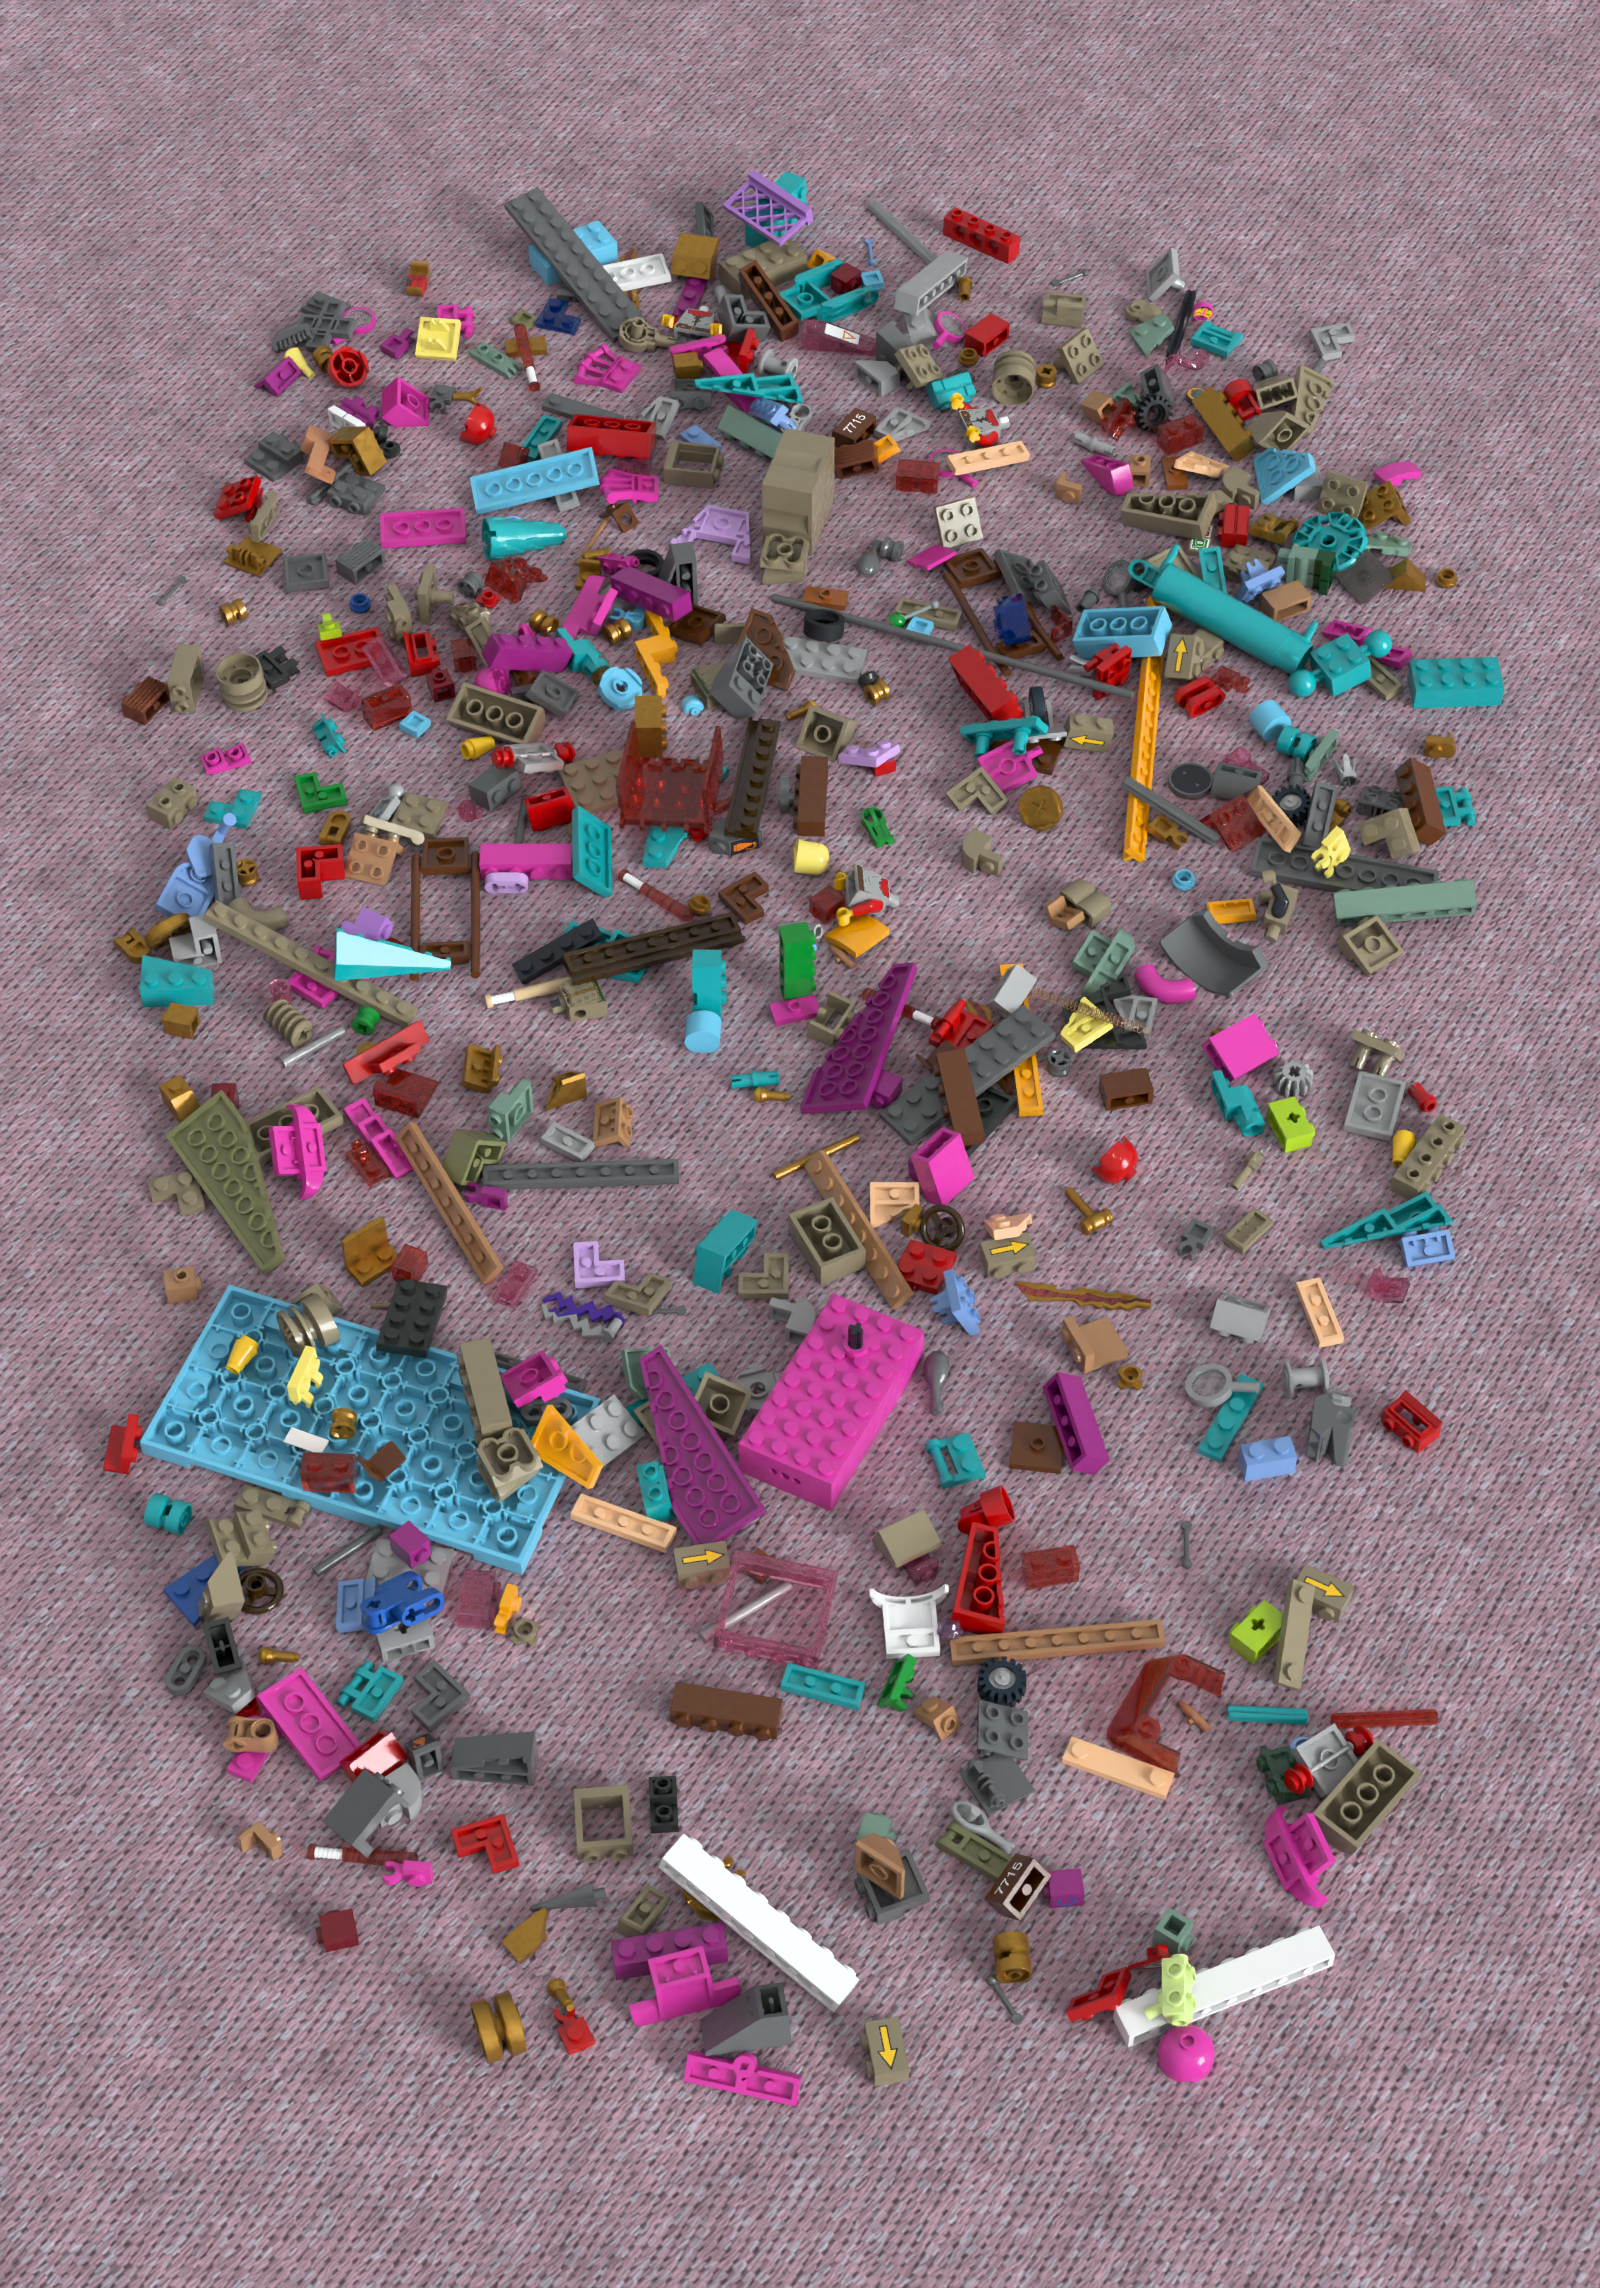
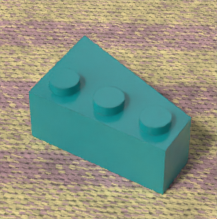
M693 950V1012L700 1010L711 1011L720 1017L722 1023V1004L727 1005V990H723L727 988V975H722L726 974V960H722L721 950Z
M142 955L140 995L143 1008L169 1007L171 1002L186 1006L214 1005L215 984L212 970Z
M733 1209L725 1217L722 1216L714 1229L711 1228L703 1241H699L695 1247L694 1254L697 1256L692 1283L719 1294L722 1290L721 1285L724 1276L730 1277L733 1273L730 1270L733 1262L736 1259H742L754 1240L758 1220Z

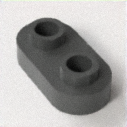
M561 1397L552 1398L545 1403L542 1398L534 1399L531 1403L521 1407V1419L529 1426H538L546 1406L553 1405L559 1413H563L560 1415L568 1422L573 1415L572 1405L570 1401Z
M191 1645L183 1648L178 1654L165 1677L167 1689L172 1695L182 1696L189 1693L206 1665V1657L202 1648ZM192 1659L197 1660L195 1664L188 1663ZM179 1681H183V1682H184L183 1685H180V1686H176V1685H175V1684H176L177 1682H179Z

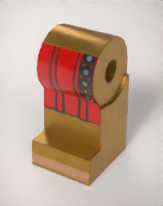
M411 260L406 294L407 296L423 297L431 277L429 261Z

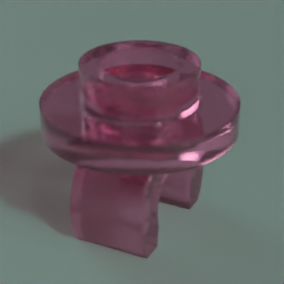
M464 800L460 804L459 815L464 822L468 823L474 821V819H480L484 810L476 809V802Z

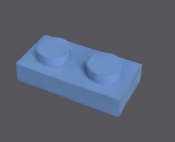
M693 425L679 433V437L683 442L720 446V451H722V445L697 425Z

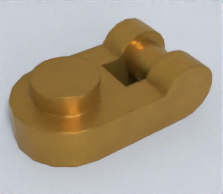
M345 811L331 813L319 835V843L327 845V843L334 845L342 844L343 846L351 828L350 815Z
M133 928L128 930L125 936H118L112 940L114 946L133 963H142V955L151 957V950L147 943Z

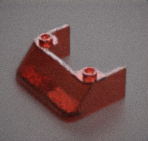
M1186 1654L1147 1661L1107 1729L1106 1739L1108 1744L1142 1762L1175 1773L1174 1777H1176L1181 1753L1157 1742L1161 1727L1158 1721L1148 1716L1170 1676L1178 1680H1184L1220 1697L1223 1692L1226 1673Z

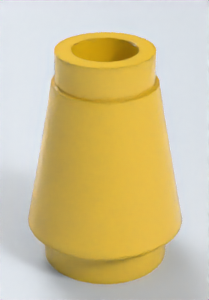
M490 736L465 739L460 745L461 753L466 760H475L495 748L494 739Z
M1399 1130L1393 1136L1392 1164L1394 1166L1400 1167L1416 1146L1417 1141L1415 1140L1414 1133L1407 1130Z
M244 1335L240 1339H236L225 1368L229 1372L238 1375L258 1353V1343Z

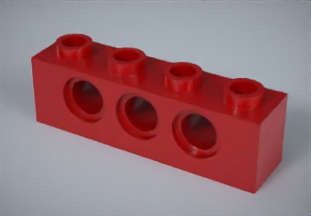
M956 207L944 216V236L1006 264H1009L1019 255L1020 236Z

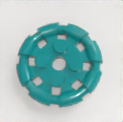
M1328 512L1327 515L1322 516L1319 514L1304 522L1302 528L1296 531L1292 539L1291 549L1293 544H1298L1300 547L1335 552L1333 573L1339 572L1341 574L1357 564L1358 558H1362L1365 554L1368 544V538L1365 536L1367 532L1357 518H1351L1346 513ZM1330 523V526L1322 527V524ZM1326 541H1334L1330 545H1324Z

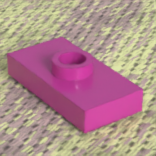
M815 995L769 1004V1010L774 1025L779 1026L816 1018L819 1006Z

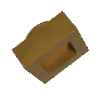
M915 1204L901 1219V1234L909 1238L914 1231H920L921 1217L923 1215L922 1207Z

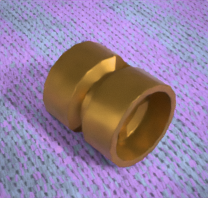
M1007 1931L996 1935L992 1940L993 1954L996 1958V1979L1001 1983H1020L1029 1980L1032 1977L1031 1958L1029 1957L1030 1946L1027 1934L1018 1931Z

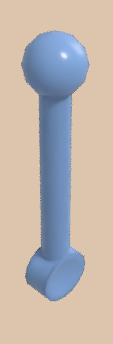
M866 239L865 244L868 246L870 259L868 264L869 266H875L876 261L873 259L871 246L873 240Z

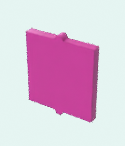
M935 544L906 561L909 565L915 566V568L928 571L957 554L956 551L948 549V547Z

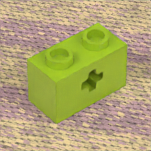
M1295 1096L1268 1103L1266 1118L1284 1153L1312 1146V1140L1315 1136L1314 1126L1311 1122H1308L1305 1109L1302 1104L1299 1105Z
M1266 1600L1258 1607L1254 1605L1246 1614V1618L1241 1623H1235L1230 1629L1229 1647L1254 1665L1280 1639L1283 1613Z

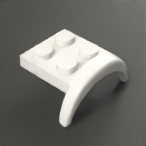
M943 1584L942 1587L933 1592L911 1597L887 1596L878 1593L873 1588L869 1589L872 1602L882 1609L886 1659L902 1658L907 1654L913 1657L940 1656L936 1605L947 1596L949 1591L948 1584Z

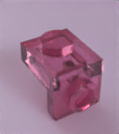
M335 681L323 700L340 711L347 713L350 707L355 709L361 697L358 694L362 688L358 686L355 692H353L338 681Z
M1375 1268L1371 1278L1368 1280L1367 1287L1376 1302L1403 1303L1410 1283L1408 1278L1384 1277L1381 1270Z
M927 1553L902 1566L913 1583L917 1585L921 1582L932 1580L938 1574L939 1561L936 1557L931 1558Z

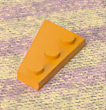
M547 1405L531 1439L540 1459L588 1489L593 1488L603 1464L555 1407Z

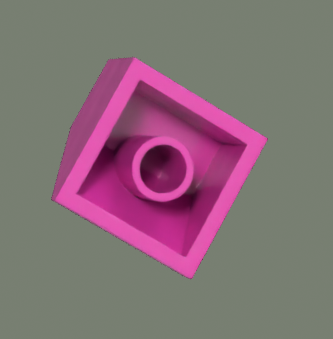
M397 377L382 390L381 418L394 427L429 426L430 398L400 377Z

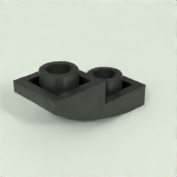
M676 1776L649 1777L651 1833L679 1832Z

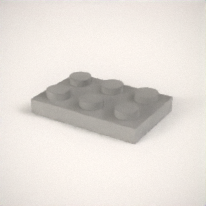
M1359 1071L1343 1131L1391 1142L1406 1081Z
M615 1394L571 1426L600 1460L603 1467L646 1435Z
M378 1538L366 1580L376 1577L379 1586L404 1572L414 1571L421 1577L422 1590L433 1587L444 1596L455 1550L431 1546L432 1553L424 1563L418 1564L411 1569L391 1550L389 1540ZM412 1581L408 1583L407 1588L412 1584Z

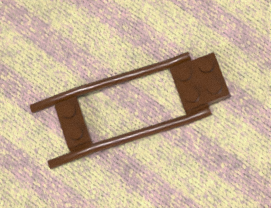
M983 548L955 555L943 562V566L948 572H945L942 578L951 589L986 651L1018 659L1044 651V648L1047 647L1056 661L1063 659V654L1045 632L1029 603L1017 598L1016 600L1035 632L996 643V646L993 647L961 591L963 588L1000 578L1002 572L996 559L992 561ZM995 663L1005 677L1011 674L1008 666Z
M469 837L424 839L423 856L414 854L412 855L411 947L413 951L418 953L430 952L433 957L441 959L449 957L451 964L469 963V960H471L470 975L472 978H478L480 976V853L474 851L469 854ZM471 871V943L468 941L427 942L420 945V873H423V875L465 874ZM419 973L410 974V980L417 981Z

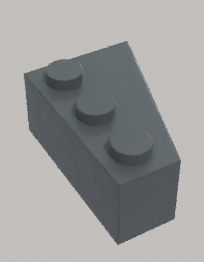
M891 320L876 331V361H887L897 368L900 363L894 354L899 349L914 346V344L909 340L911 336L899 331L895 327L897 323ZM931 356L935 364L938 365V362ZM901 370L900 377L910 383L911 380L906 372Z
M535 1731L455 1738L451 1762L452 1779L534 1786L538 1762Z

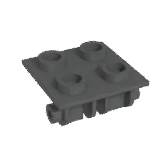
M1371 785L1366 786L1358 798L1356 811L1360 812V815L1371 817L1375 807L1374 818L1377 815L1378 808H1382L1380 813L1382 815L1385 809L1387 813L1398 808H1404L1400 792H1388L1379 786Z
M979 1699L977 1712V1753L979 1757L986 1759L992 1753H997L1027 1761L1028 1712Z
M997 1753L982 1761L974 1757L967 1762L969 1767L960 1772L961 1777L988 1816L1035 1792V1789L1013 1757Z

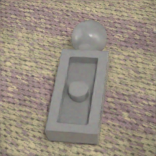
M400 784L390 785L387 789L388 797L380 798L368 816L388 821L396 813V808L405 795L403 786ZM361 826L359 829L364 834L367 831L364 830V826Z

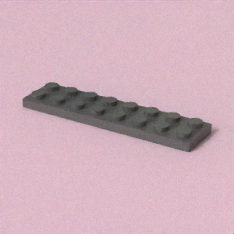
M1262 837L1258 838L1250 869V876L1262 878V871L1273 870L1277 881L1332 892H1338L1343 889L1357 891L1365 887L1378 889L1388 885L1400 887L1411 883L1430 884L1433 881H1438L1440 871L1349 854L1345 861L1340 862L1336 867L1333 866L1334 873L1327 879L1324 875V872L1328 869L1327 867L1325 869L1322 868L1319 872L1315 868L1317 862L1322 860L1323 857L1318 858L1316 862L1311 858L1312 854L1319 848L1295 844L1289 853L1284 851L1275 840Z
M1021 1006L965 1048L976 1097L1056 1038L1055 1031L1026 1006ZM933 1073L879 1112V1117L910 1146L948 1119L943 1117L942 1104L945 1103L943 1098H939L937 1084L940 1083L939 1077H934Z

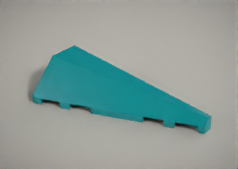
M754 373L694 379L693 384L695 388L803 403L799 385H795L792 374L755 378Z
M1426 1191L1389 1211L1383 1208L1320 1240V1245L1323 1249H1329L1412 1231L1453 1224V1220L1441 1204L1437 1205Z

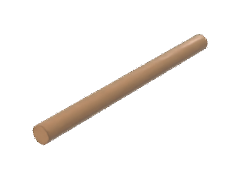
M610 517L603 519L574 565L579 566V560L585 558L584 551L591 549L610 520Z

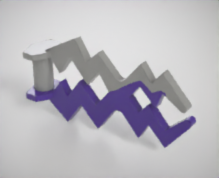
M561 1292L542 1299L543 1303L557 1300L559 1310L567 1308L566 1312L559 1314L557 1307L549 1311L546 1305L542 1304L546 1320L553 1318L554 1325L570 1320L574 1332L582 1330L583 1338L602 1337L605 1341L612 1343L614 1335L620 1326L623 1327L625 1323L622 1314L614 1312L611 1305L596 1310L594 1302L591 1301L576 1307L573 1297L570 1296L563 1300ZM589 1313L591 1322L603 1318L604 1324L611 1320L612 1322L608 1328H603V1330L601 1325L590 1329L587 1318L578 1322L577 1317Z

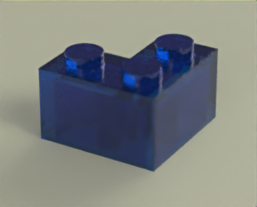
M1017 593L995 598L996 606H993L995 616L993 627L994 631L997 632L998 639H1002L1005 646L1031 641L1025 600L1022 594Z

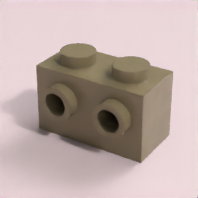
M173 777L146 804L148 818L171 829L175 824H179L182 821L184 815L189 810H193L198 802L196 788Z

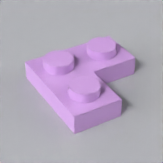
M880 740L876 745L868 749L852 745L838 754L839 763L877 768L898 754L900 746L898 743H890L889 740Z
M598 1241L573 1243L575 1288L608 1287L615 1280L625 1283L624 1260L599 1261Z

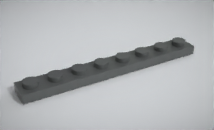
M678 1159L483 1165V1185L489 1187L496 1186L506 1190L679 1184Z

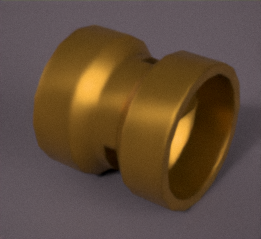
M322 345L315 349L312 356L320 370L327 374V362L333 352L328 346Z
M240 598L233 600L229 605L223 604L218 608L220 616L227 626L234 624L235 620L248 618L247 610Z
M538 609L532 614L529 626L535 631H541L542 635L551 637L547 632L549 630L554 633L556 632V629L559 627V619L552 615L548 616L547 612Z
M623 617L615 620L614 624L609 623L602 627L603 636L611 646L619 643L621 639L626 640L632 636L631 628Z

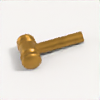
M1068 1187L1065 1190L1066 1196L1086 1217L1079 1222L1080 1229L1085 1235H1090L1091 1232L1095 1233L1096 1230L1104 1226L1106 1227L1113 1222V1216L1107 1208H1103L1095 1213L1072 1187Z

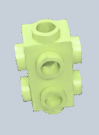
M1174 1954L1171 1958H1162V1992H1159L1157 1995L1159 2002L1144 2009L1149 2020L1163 2014L1167 2021L1174 2026H1186L1189 2022H1192L1193 2012L1196 2011V1999L1194 1994H1192L1193 1984L1196 1983V1973L1194 1967L1189 1964L1187 1955Z

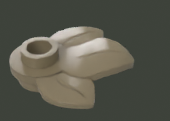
M1136 299L1125 307V317L1133 322L1140 320L1143 323L1163 313L1157 305L1148 304L1143 299Z

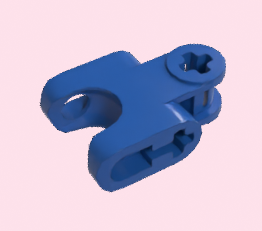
M414 1571L404 1572L380 1584L375 1590L373 1597L362 1601L360 1609L362 1614L366 1615L364 1629L369 1634H380L401 1622L406 1626H413L442 1611L444 1596L433 1587L422 1590L421 1577ZM412 1581V1584L407 1588L408 1583ZM434 1599L431 1605L424 1606V1603Z

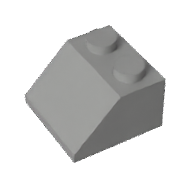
M927 308L917 316L902 312L904 334L907 333L911 336L909 340L914 345L923 344L927 349H932L933 342L939 336L934 328V320L937 315ZM945 340L940 348L948 347V341Z
M1223 1293L1217 1299L1210 1328L1215 1329V1333L1218 1335L1229 1337L1230 1334L1240 1336L1239 1340L1254 1344V1341L1259 1342L1262 1338L1272 1306Z

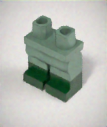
M1293 544L1291 550L1280 548L1277 562L1287 564H1278V567L1282 566L1285 571L1281 579H1285L1286 584L1299 580L1304 587L1318 589L1319 594L1327 596L1333 581L1335 552L1300 547L1298 544Z

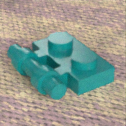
M1452 786L1435 787L1445 826H1460L1461 819L1466 820L1468 826L1476 824V812L1471 806L1472 797L1468 793L1467 788L1461 787L1458 793H1454Z
M366 1660L361 1667H357L354 1671V1677L350 1683L341 1689L340 1697L337 1699L336 1704L341 1708H345L349 1701L354 1702L351 1706V1711L375 1724L404 1683L401 1675L381 1665L375 1674L372 1673L374 1664ZM362 1683H367L362 1692L358 1691Z

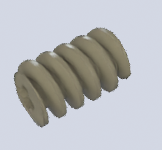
M285 999L277 1000L264 1012L263 1020L285 1037L294 1047L299 1048L311 1039L312 1022L306 1020V1017L300 1014L297 1009H294L291 1004H288Z

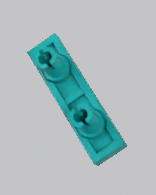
M1028 716L1027 718L1020 719L1010 718L1004 721L992 720L988 723H971L970 725L961 726L960 734L967 741L976 743L974 757L976 758L988 753L991 741L1014 739L1012 748L1014 754L1025 755L1028 737L1047 735L1048 726L1037 716Z

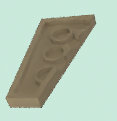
M1301 364L1296 369L1295 386L1298 397L1293 399L1291 414L1311 426L1303 436L1307 438L1315 427L1319 418L1318 415L1322 411L1324 402L1328 398L1329 391L1335 381Z

